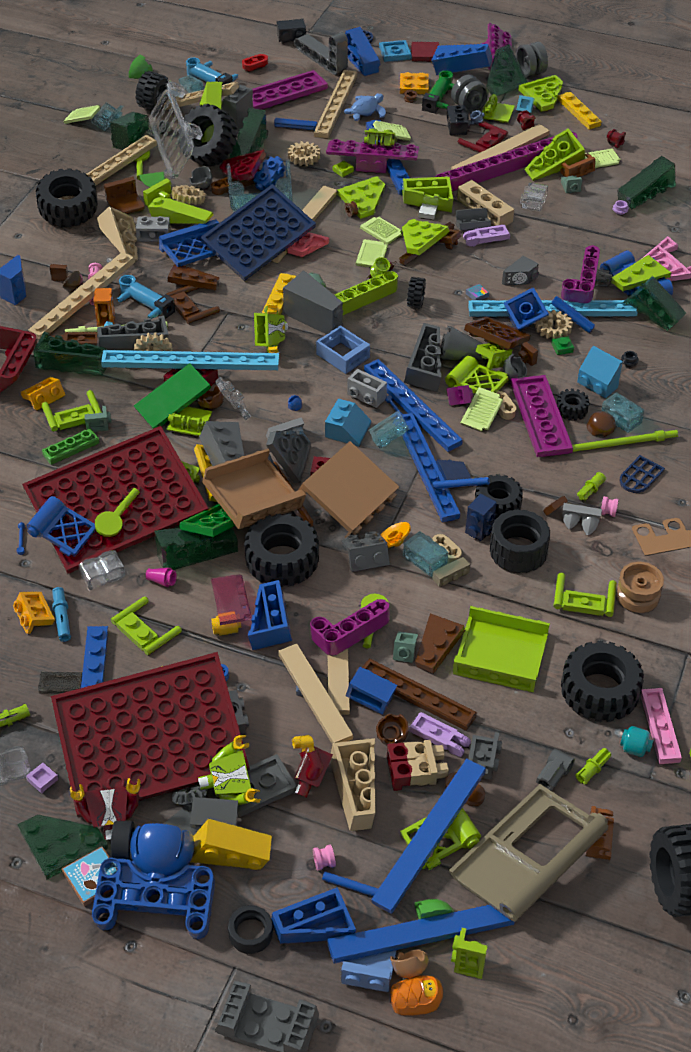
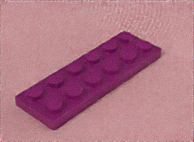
M315 70L253 88V112L295 100L302 96H308L315 92H321L328 89V83Z
M546 375L511 379V386L536 457L572 453L573 447Z

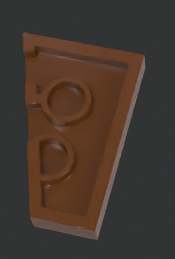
M174 263L167 282L216 290L220 277L184 265L177 267Z

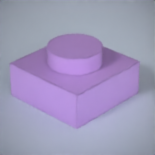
M41 763L26 776L27 781L40 793H43L58 780L57 774L44 763Z

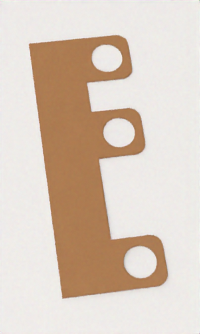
M679 518L664 520L663 525L668 534L656 536L652 527L647 523L632 527L644 555L691 547V530L687 531ZM671 521L678 522L680 528L678 530H671L668 527V523ZM639 527H646L649 529V534L642 536L638 534L637 529Z

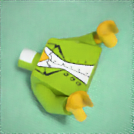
M268 303L265 306V313H254L255 346H265L268 353H279L278 344L285 339V331L288 329V324L285 322L284 315H278V305Z
M246 735L236 736L233 742L222 748L212 758V763L209 764L210 775L198 777L201 790L214 787L216 798L238 800V806L250 802L260 803V799H254V794L260 792V790L251 788L243 750L239 751L249 747V743L243 745L241 743Z

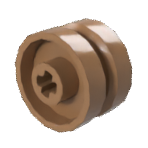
M633 562L624 566L620 572L616 597L618 602L625 609L637 613L649 612L655 609L660 601L664 577L658 568L646 562Z

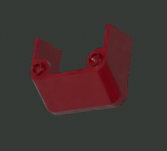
M0 326V349L6 350L5 357L7 358L0 369V394L20 376L37 345L35 333Z

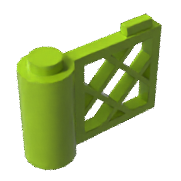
M466 356L445 377V382L450 388L469 385V382H476V385H469L474 394H476L479 387L483 389L491 388V392L497 393L508 381L506 373L488 369L478 364L477 360L472 356ZM480 371L486 375L477 376V373ZM491 379H500V381L492 382ZM488 380L489 383L480 384L479 381Z
M463 807L446 831L447 833L443 836L444 838L451 839L454 844L445 848L439 846V842L434 849L433 856L427 860L422 869L427 867L430 870L441 864L440 860L461 848L472 849L479 842L481 834ZM427 817L400 831L407 845L411 841L408 835L415 831L417 832Z

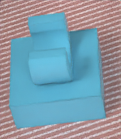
M520 95L516 110H527L532 113L535 98Z

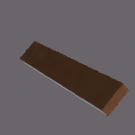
M370 658L362 667L396 684L397 688L394 695L465 731L468 730L477 717L476 711Z

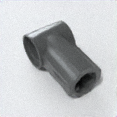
M555 748L551 752L546 766L538 775L536 783L553 791L563 775H568L574 765L575 758Z

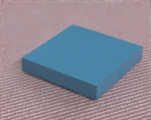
M406 40L379 43L384 62L412 59V54Z

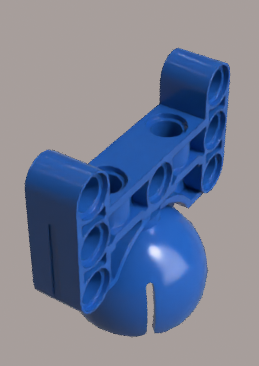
M151 823L138 826L131 838L130 852L133 861L107 858L101 863L92 910V918L100 930L112 929L117 921L118 910L186 916L185 923L189 935L194 939L204 938L209 931L215 878L210 868L189 865L194 854V837L192 833L188 830H182L181 832L179 827L167 824ZM110 868H118L115 874L107 875V871ZM202 876L210 877L209 881L205 884L198 882ZM105 891H114L111 897L103 898ZM151 895H160L158 901L153 903L149 902V898ZM203 898L207 900L204 906H195V902L198 899ZM109 913L110 916L106 921H99L101 914ZM197 921L203 923L201 929H191L193 923Z

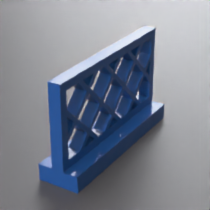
M215 219L208 221L206 224H198L159 236V249L161 252H166L177 267L215 256L216 254L212 251L205 250L207 246L201 242V237L218 225L219 222ZM195 245L203 246V248L200 249V248H196V247H194V246H195ZM180 250H187L188 253L180 252ZM192 252H196V253H200V254H198V255H193V254H191V253H192ZM177 256L184 257L185 259L178 260Z

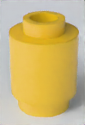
M235 613L218 615L216 618L211 619L214 635L219 634V636L238 633V628H242L240 616H236Z

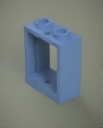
M340 325L316 341V354L347 374L370 358V344ZM341 342L352 351L341 356L331 348Z

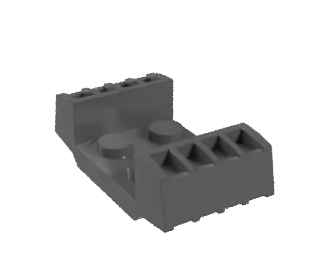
M234 981L215 1033L231 1038L237 1043L266 1052H307L319 1018V1012L316 1005L299 999L297 1007L252 994L251 984Z

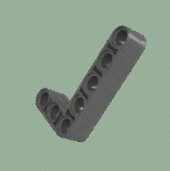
M344 32L329 38V48L309 34L294 40L298 51L335 75L343 70H347L348 39Z

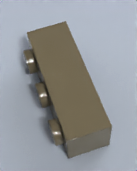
M461 557L434 570L432 579L441 587L453 580H457L463 575H467L470 572V564L464 557Z

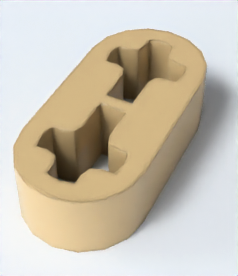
M498 391L497 394L503 399L498 414L503 419H513L516 415L515 404L505 392Z
M437 534L432 538V550L446 563L449 564L461 558V549L447 536Z

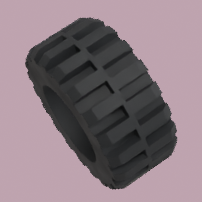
M204 104L196 106V109H191L190 113L184 116L185 119L181 121V128L178 131L180 135L178 143H180L179 147L183 154L206 167L222 163L223 159L226 160L229 153L233 152V146H236L237 142L235 140L237 138V126L230 114L215 105ZM214 125L212 138L206 145L202 146L204 132L208 127Z
M62 168L58 169V171L53 170L50 174L44 175L43 179H40L36 186L38 211L42 218L52 225L57 224L58 227L79 226L80 223L84 224L87 222L88 218L91 219L97 210L96 185L90 176L88 177L84 172L81 173L80 170H72V168H67V170ZM64 196H74L72 199H58Z
M281 513L272 517L271 515L266 516L264 520L260 519L255 525H252L245 536L246 566L250 574L262 583L263 581L268 583L279 580L281 587L283 585H288V587L294 586V583L298 582L300 584L305 581V578L308 579L318 567L319 537L315 528L311 527L309 522L303 521V518L299 516L293 517L292 514L281 515ZM277 546H289L296 549L291 553L282 555L268 551Z
M603 641L585 643L584 647L580 645L575 648V651H572L568 655L567 660H565L561 680L562 696L566 698L565 702L568 706H573V711L577 714H583L584 718H593L598 722L602 720L610 722L614 721V718L619 720L624 718L626 714H630L639 702L644 682L642 665L638 659L635 660V655L632 652H627L626 648L621 645L618 647L613 642L603 643ZM602 674L611 677L619 685L612 688H601L591 684L585 677Z
M691 824L661 827L652 837L651 851L649 853L651 860L650 870L652 872L651 879L652 883H654L655 894L658 896V901L663 906V910L673 917L691 916Z

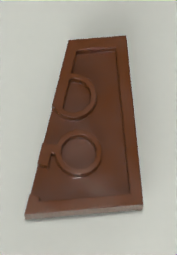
M430 613L416 657V667L434 674L465 632L464 625Z

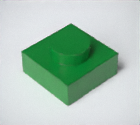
M568 336L552 339V346L557 355L574 352V346Z

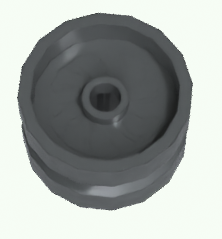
M537 41L529 45H520L517 48L516 63L523 77L546 72L548 68V55L541 42Z
M473 75L462 76L454 84L451 91L452 100L457 105L465 106L468 113L482 109L489 97L488 87Z

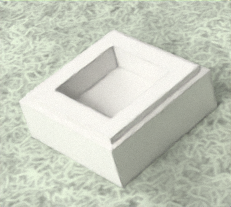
M422 204L419 218L434 220L437 206Z

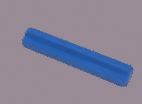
M275 118L274 126L315 130L317 122Z
M556 296L552 300L551 304L562 311L563 314H568L567 317H571V320L588 333L594 329L595 324L561 298Z

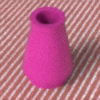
M149 568L146 571L147 580L165 587L173 586L176 582L177 574L172 568Z

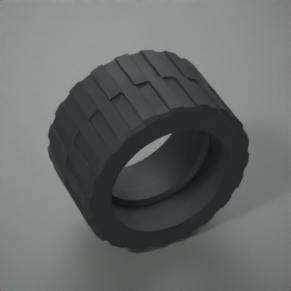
M517 509L502 513L495 519L492 525L490 540L491 558L502 569H506L509 572L528 573L537 570L544 564L548 555L550 527H548V523L540 515L528 510ZM522 537L532 541L533 544L516 545L506 539Z

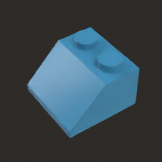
M593 346L579 369L577 383L607 398L618 388L623 361Z
M338 399L325 421V437L344 443L351 441L355 446L359 447L371 425V419L355 403Z

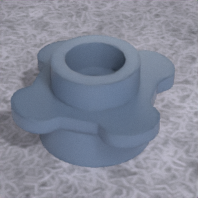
M479 110L470 114V124L483 122L484 112Z

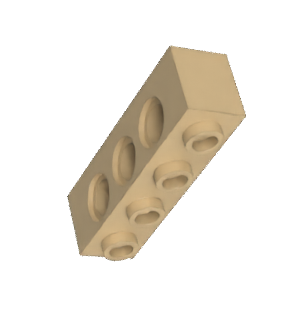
M473 180L458 187L457 200L470 209L487 208V216L492 225L506 226L513 222L514 209Z

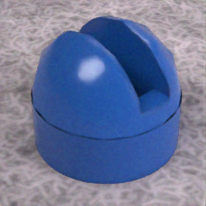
M292 395L288 400V408L293 411L300 410L302 408L301 398L297 395Z

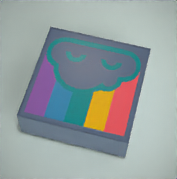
M480 284L466 289V294L472 300H483L489 297V292Z

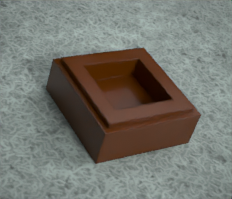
M50 265L52 281H65L68 278L67 265Z
M565 496L560 497L544 508L543 512L548 516L563 506L564 503H567V498Z

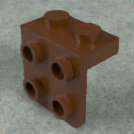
M134 177L104 184L105 198L110 207L125 214L145 209L144 203L137 194Z

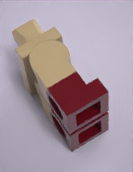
M424 740V743L387 744L386 758L393 791L402 790L403 786L436 785L437 779L448 776L447 763L435 762V760L444 759L443 745H431V740Z

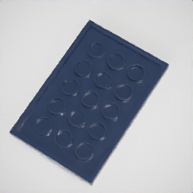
M272 184L201 237V242L240 278L246 281L316 227V223Z

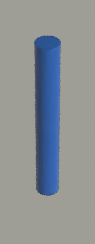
M489 477L434 481L433 488L489 485L490 479Z
M326 871L322 877L323 881L372 897L378 890V888Z

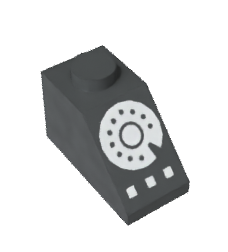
M522 256L503 271L502 284H529L538 277L539 264Z

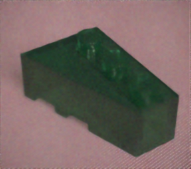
M131 112L111 121L110 128L113 148L124 150L141 139L150 128L149 116Z

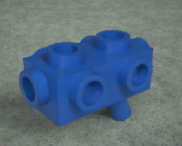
M276 156L275 158L270 157L268 160L266 159L260 172H256L253 181L258 190L263 191L272 184L275 186L278 179L284 176L286 167L280 157Z

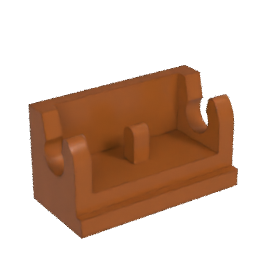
M586 153L587 159L570 166L562 163L561 165L564 168L560 169V173L564 177H581L595 171V157Z
M592 806L590 814H602L608 821V830L586 851V856L611 860L614 818L611 817H613V811Z

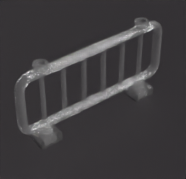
M169 80L166 85L168 89L164 90L150 115V128H148L147 132L154 136L157 141L158 149L166 167V170H164L165 176L175 179L179 176L193 152V138L200 140L203 134L199 126L187 121L185 122L175 98L177 96L183 98L185 91L182 85ZM169 97V99H168L167 103L165 104V106H164L162 112L160 113L158 119H157L156 122H155V118H156L158 112L160 111V109H161L162 105L164 104L166 98ZM171 102L172 108L158 131L157 125ZM174 110L176 115L161 139L160 133ZM176 119H178L179 124L164 148L163 142ZM181 126L182 133L169 155H167L166 151ZM185 136L186 140L171 164L169 160L182 137ZM188 144L186 152L184 153L182 159L177 165L175 171H173L174 165L176 164L181 153Z

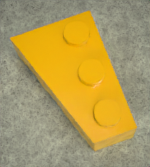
M208 819L193 836L194 854L191 860L193 863L261 870L270 859L271 835Z

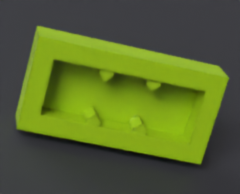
M166 178L143 191L144 204L149 206L158 197L171 199V181Z

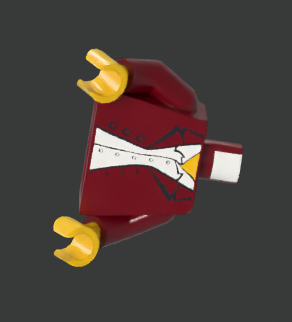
M310 735L292 738L293 748H301V753L299 754L302 759L294 779L300 781L295 793L306 798L311 787H319L333 754L315 747Z
M128 778L126 787L84 792L83 785L79 784L80 791L74 792L72 787H70V795L74 799L77 810L88 824H93V827L103 826L104 840L111 839L115 821H126L132 818L139 804L141 781L138 779L136 785H131L130 778Z

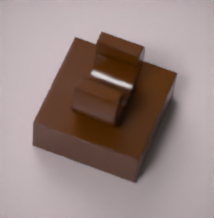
M449 229V233L442 237L439 242L445 243L447 249H453L452 245H458L461 232Z
M528 342L521 344V351L518 353L521 360L531 366L537 364L538 350Z

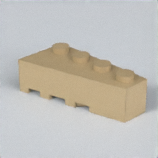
M375 738L332 744L331 754L333 756L330 762L350 831L372 828L375 816Z

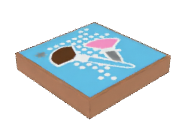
M102 846L62 868L64 876L84 907L94 901L101 863L105 859L110 858ZM110 868L107 871V875L115 874L117 872V868ZM107 890V891H105V893L103 894V896L106 895L107 893L113 891V890Z

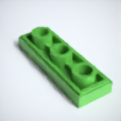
M90 428L42 449V454L52 465L100 442L99 438Z

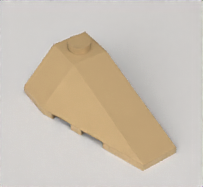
M109 206L97 217L99 228L120 253L124 252L134 257L136 262L138 260L137 247L135 246L137 238L134 236L136 226L133 218Z

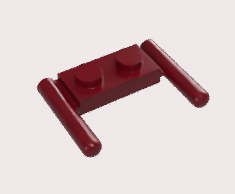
M483 121L479 123V126L490 131L481 137L476 144L461 138L458 139V144L481 153L500 143L504 137H507L508 131Z

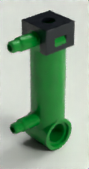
M441 71L439 73V79L430 92L425 93L422 98V111L436 114L439 108L447 109L449 105L440 101L446 92L454 86L452 72Z

